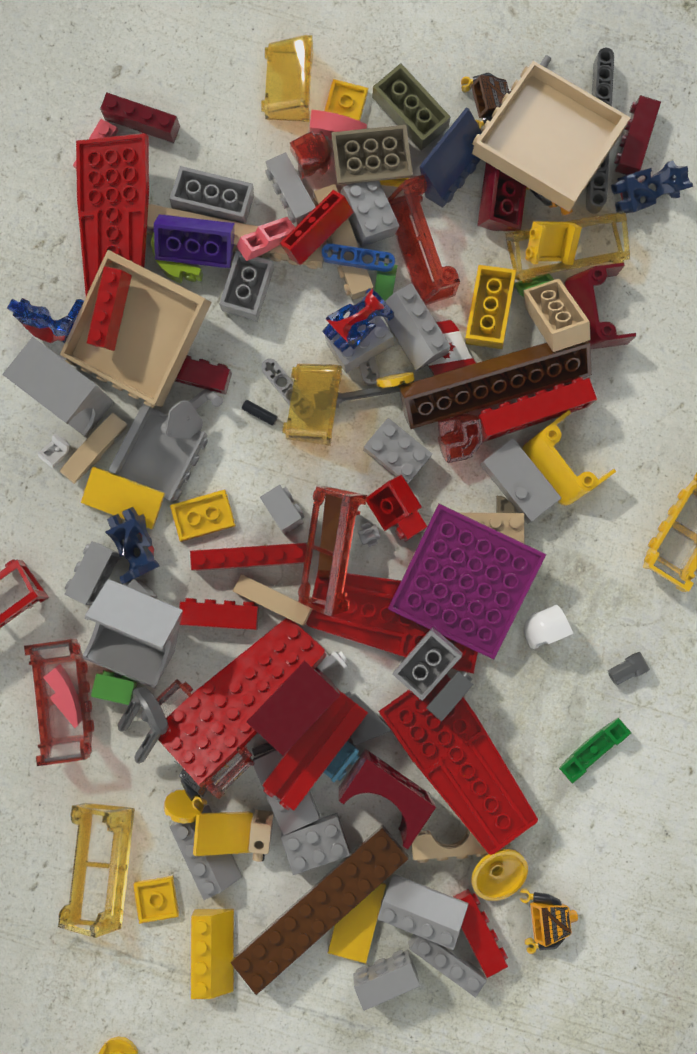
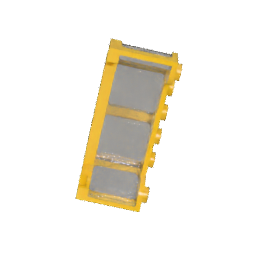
M697 473L691 483L679 492L677 496L679 500L676 505L673 504L667 513L669 515L666 521H662L658 527L659 533L650 540L648 544L650 548L646 553L643 568L653 571L675 585L682 592H689L694 583L691 582V579L696 576L694 572L697 569Z

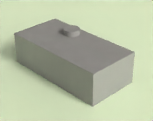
M180 166L170 196L172 209L246 224L254 198L253 183Z
M514 438L480 464L518 513H524V520L527 524L535 520L561 499L560 495Z
M276 749L252 760L261 785L283 758ZM310 791L294 811L291 808L286 810L279 804L281 800L277 796L271 798L266 794L283 836L320 819L319 810Z

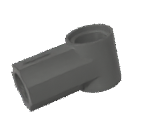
M637 652L607 671L613 683L619 685L632 677L648 672L650 668L641 652Z

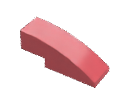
M311 110L310 134L328 136V140H332L331 132L367 129V124L353 118L326 111Z
M288 217L258 226L256 232L241 236L236 247L245 260L249 261L279 246L280 242L295 226Z
M59 664L43 678L55 691L50 699L72 726L76 728L82 721L78 695L69 675L62 665Z

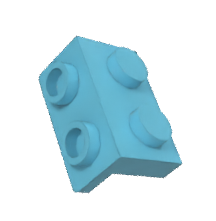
M347 740L323 773L330 777L332 782H335L337 779L340 781L347 773L346 767L349 764L353 765L359 758V755H357L359 749Z

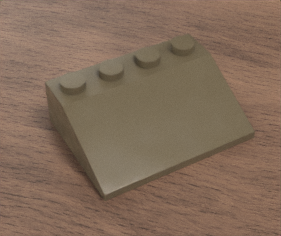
M406 125L331 132L337 185L413 177Z

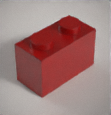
M415 511L397 522L395 525L396 530L394 531L400 540L404 539L406 542L424 531L427 525L419 512Z

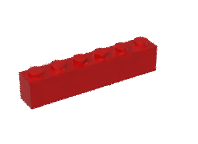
M307 543L190 551L192 571L309 563Z

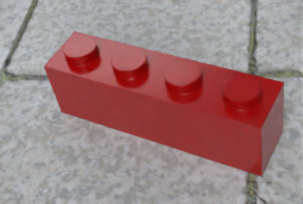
M332 190L280 242V245L291 260L301 266L354 213L345 196Z
M104 266L87 344L115 351L132 278L131 274L120 269Z
M185 598V602L180 601L179 609L183 610L180 625L258 630L259 606H255V602H243V605H235L236 601L224 600V604H216V600L205 599L204 603H197L195 598Z
M468 888L453 896L469 903L461 928L486 977L488 978L507 968L508 965L505 960L508 959V956L503 947H498L496 941L499 939L494 929L489 930L487 923L490 921L485 911L480 912L477 905L481 903L476 894H471Z

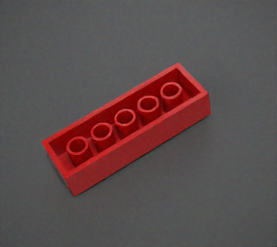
M580 377L572 380L569 385L565 386L562 383L554 386L551 391L547 392L544 389L536 392L533 397L529 398L528 395L520 397L513 404L505 402L500 404L499 408L492 410V408L482 410L475 420V425L481 442L484 443L558 418L567 411L573 413L587 408L597 400L590 378L583 380Z

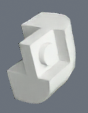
M558 605L533 613L528 617L524 625L525 638L532 649H536L543 644H551L574 634L566 616Z

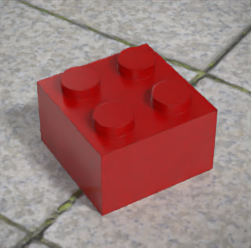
M402 475L389 480L364 498L384 531L422 508Z

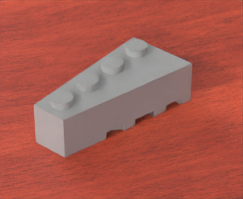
M285 152L265 161L267 165L265 173L268 180L273 181L274 191L276 195H280L281 204L287 210L290 221L296 227L315 208V205Z

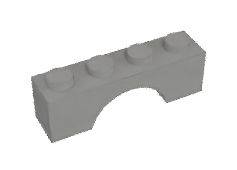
M415 934L408 941L409 949L475 998L487 982L484 972L469 961L458 958L444 946Z

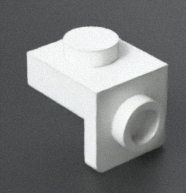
M54 434L52 441L38 452V457L53 468L69 454V443L65 438Z
M334 651L330 655L327 653L326 657L317 667L323 672L338 660L345 669L348 660L342 652L337 653Z

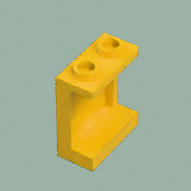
M533 221L525 259L532 264H538L539 261H561L566 265H573L582 227L573 222Z

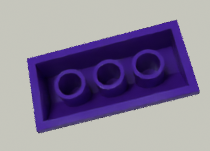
M159 214L154 222L155 260L231 268L235 223Z

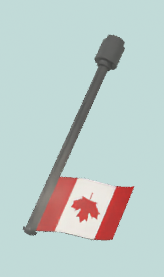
M452 320L436 322L450 344V350L447 355L427 365L433 375L475 364L476 362L470 355L461 332ZM376 387L346 393L337 392L336 389L320 391L318 394H314L316 410L321 409L323 411L339 408V404L344 401L399 392V387Z

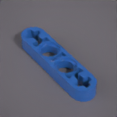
M326 244L322 248V258L326 263L382 272L391 271L395 265V258L389 252L338 244ZM329 250H333L331 257H328L327 254ZM339 251H341L340 259H338V255H336ZM346 252H351L354 254V259L347 261L343 256ZM365 255H370L373 258L370 264L363 262L362 258ZM376 256L379 257L378 265H375ZM385 258H387L390 263L388 266H384V262L381 261H385Z

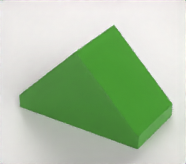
M394 265V268L389 272L377 271L374 296L378 300L386 301L393 294L398 265Z

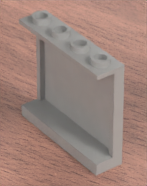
M143 403L109 471L166 493L164 498L174 503L175 499L178 500L181 496L183 483H187L191 473L189 471L192 465L195 466L200 456L198 454L201 448L204 449L207 445L208 435L204 431H199L189 439L168 437L161 431V425L168 418V415Z

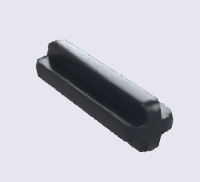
M245 400L242 405V410L271 426L277 421V415L249 400Z

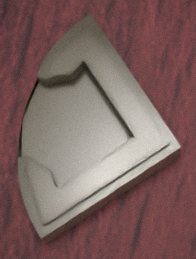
M496 496V513H516L515 507L508 499L503 496Z

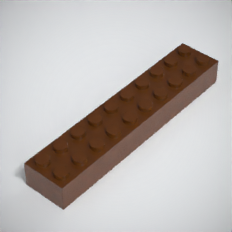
M585 341L555 352L552 351L546 342L398 386L405 419L410 429H414L548 389L562 383L565 384L580 377L591 376L590 342Z
M382 825L351 852L350 856L342 860L234 956L230 963L254 994L257 995L409 859V855Z

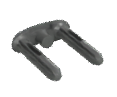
M137 687L133 690V698L117 725L119 731H126L139 709L143 708L141 719L147 722L151 729L134 756L135 762L138 764L146 760L159 737L168 730V722L160 704L150 690L144 687Z

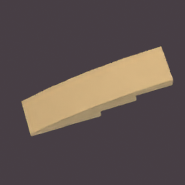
M112 413L76 450L60 469V473L75 484L101 459V455L114 444V440L127 429L128 424Z
M242 574L233 589V592L302 626L305 625L312 611V608Z

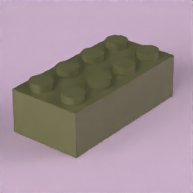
M402 63L373 86L372 98L397 125H406L408 137L421 151L449 128L450 115Z

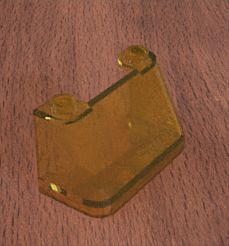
M302 35L269 43L268 47H265V59H267L265 100L261 101V112H265V119L310 121L311 70L314 54L313 35Z
M297 364L296 367L292 368L291 378H294L288 421L284 422L282 433L286 434V439L331 446L332 429L342 377L341 365Z

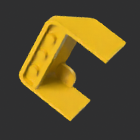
M570 411L564 413L522 447V450L560 495L561 499L558 503L564 506L574 503L616 472L615 469H612L599 479L592 472H583L576 476L554 448V445L562 437L561 430L557 424L571 414Z

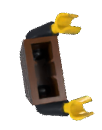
M489 72L474 76L473 79L467 76L461 79L463 92H468L472 88L478 116L483 119L482 121L476 120L481 130L487 120H492V114L496 107H501V102L506 93L510 94L511 91H509L505 79L498 78Z

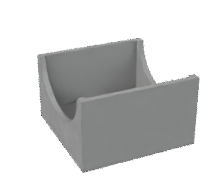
M34 337L30 339L2 374L85 437H87L114 403L95 383Z
M108 579L85 615L86 620L94 621L96 624L82 658L155 689L175 652L183 610Z

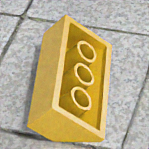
M194 909L191 916V999H213L234 991V967L230 963L234 958V909Z

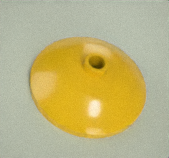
M501 849L493 855L487 854L478 862L472 873V887L482 899L488 901L505 899L517 892L524 884L528 875V864L522 854L512 849Z

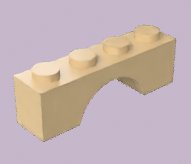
M468 828L464 837L453 844L438 842L429 830L420 831L411 844L413 860H417L418 863H425L429 859L437 858L438 861L448 860V857L456 856L457 859L468 858V855L476 854V857H485L487 855V851Z

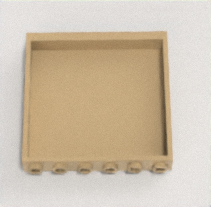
M533 61L529 67L526 66L520 75L521 79L514 82L511 93H506L501 102V107H496L492 114V120L486 121L482 134H477L472 143L474 145L472 154L570 212L624 131L630 117Z
M107 250L60 355L66 358L65 361L73 366L77 364L82 366L80 370L88 374H92V372L97 374V379L105 383L107 381L112 382V387L123 391V389L129 391L127 395L135 399H139V397L144 399V404L152 408L155 405L163 407L212 302ZM104 266L120 269L132 275L115 351L86 343Z

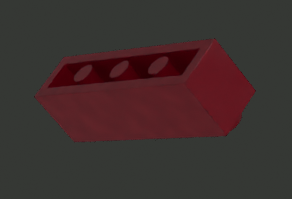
M106 92L100 107L105 120L171 143L175 142L180 129L177 116Z
M640 95L636 102H632L629 113H632L624 129L627 131L619 143L621 151L620 153L617 152L614 159V164H616L615 172L629 175L641 170L661 101Z
M187 355L174 382L201 389H209L210 391L226 395L232 372L224 364L218 363L216 366L210 364L208 360L199 359L197 361Z

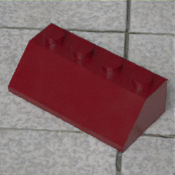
M487 162L485 165L477 226L492 231H520L527 186Z

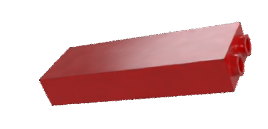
M339 689L337 690L340 696L286 752L262 784L264 787L263 791L271 798L277 796L281 800L279 804L286 810L291 808L294 811L368 714L367 711Z

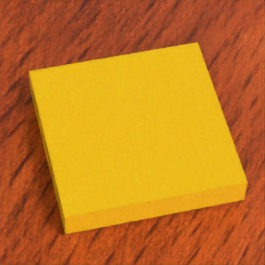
M333 79L324 111L360 121L369 88Z
M173 875L133 883L139 924L179 917Z

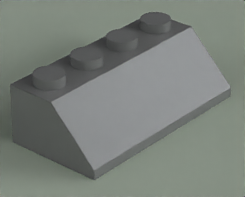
M412 283L394 292L382 304L384 308L379 309L415 371L422 369L449 353L450 344Z
M209 805L204 807L203 813H212ZM196 819L192 823L185 824L173 822L170 829L203 900L222 892L242 878L232 854L193 855Z
M393 874L381 905L378 920L454 950L469 903Z

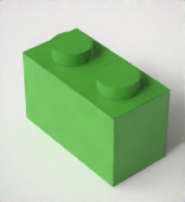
M103 670V673H96L91 697L129 705L133 698V690L137 688L138 681L123 675L122 677L115 676V672Z

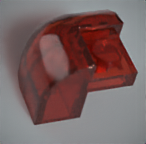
M311 131L290 142V151L298 163V171L302 178L312 176L317 170H319L321 175L328 171L331 165V148L322 131L318 134H314Z
M461 414L454 416V418L437 421L439 446L442 456L447 463L473 457L472 455L482 445L481 419L478 416Z

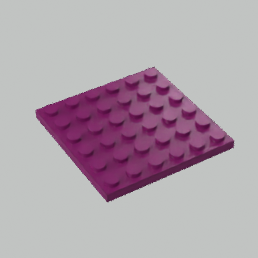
M438 503L388 609L429 629L434 627L443 636L494 660L546 554Z

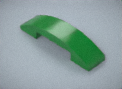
M616 718L586 740L565 760L559 769L573 784L587 772L586 769L609 749L627 738L631 731L619 718Z

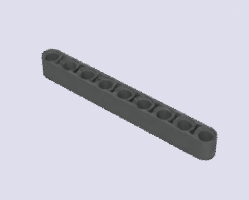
M605 47L600 49L593 64L592 95L612 106L614 52L612 49ZM609 153L601 164V168L597 170L587 185L586 209L592 214L600 212L607 201ZM594 182H598L601 186H596ZM593 200H597L600 204H595Z

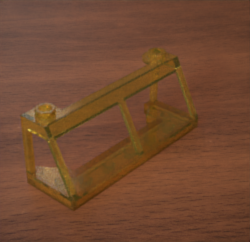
M613 212L566 221L573 222L582 228L611 223L618 248L617 252L576 259L573 265H566L560 262L522 270L519 241L530 238L531 228L505 233L512 268L516 270L515 279L521 281V283L532 282L533 278L539 275L606 262L615 264L629 260L630 250L626 213ZM616 222H622L625 251L622 249ZM511 241L514 242V245H515L516 261H515V257H514V253H513Z
M91 803L72 805L70 817L72 823L78 825L70 899L69 904L65 905L59 912V928L93 938L121 929L135 808ZM96 809H106V810H111V811H106V812H105V811L96 810ZM93 814L103 816L102 822L106 823L107 831L113 832L110 864L87 861ZM87 866L109 868L105 911L98 913L96 921L81 920ZM81 924L91 926L90 930H86L83 928L76 927L74 925Z

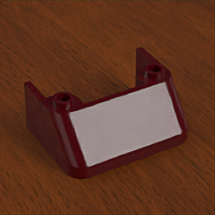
M624 262L594 266L568 277L563 283L590 321V340H588L590 342V349L628 345L636 337V333L617 335L616 328L611 322H599L594 286L602 285L607 277L617 276L624 268Z

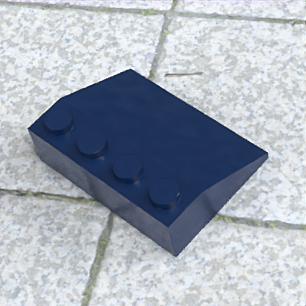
M467 107L419 166L425 197L442 208L453 199L454 193L464 185L465 179L475 171L477 164L482 160L472 154L474 149L472 143L477 134L481 135L482 131Z

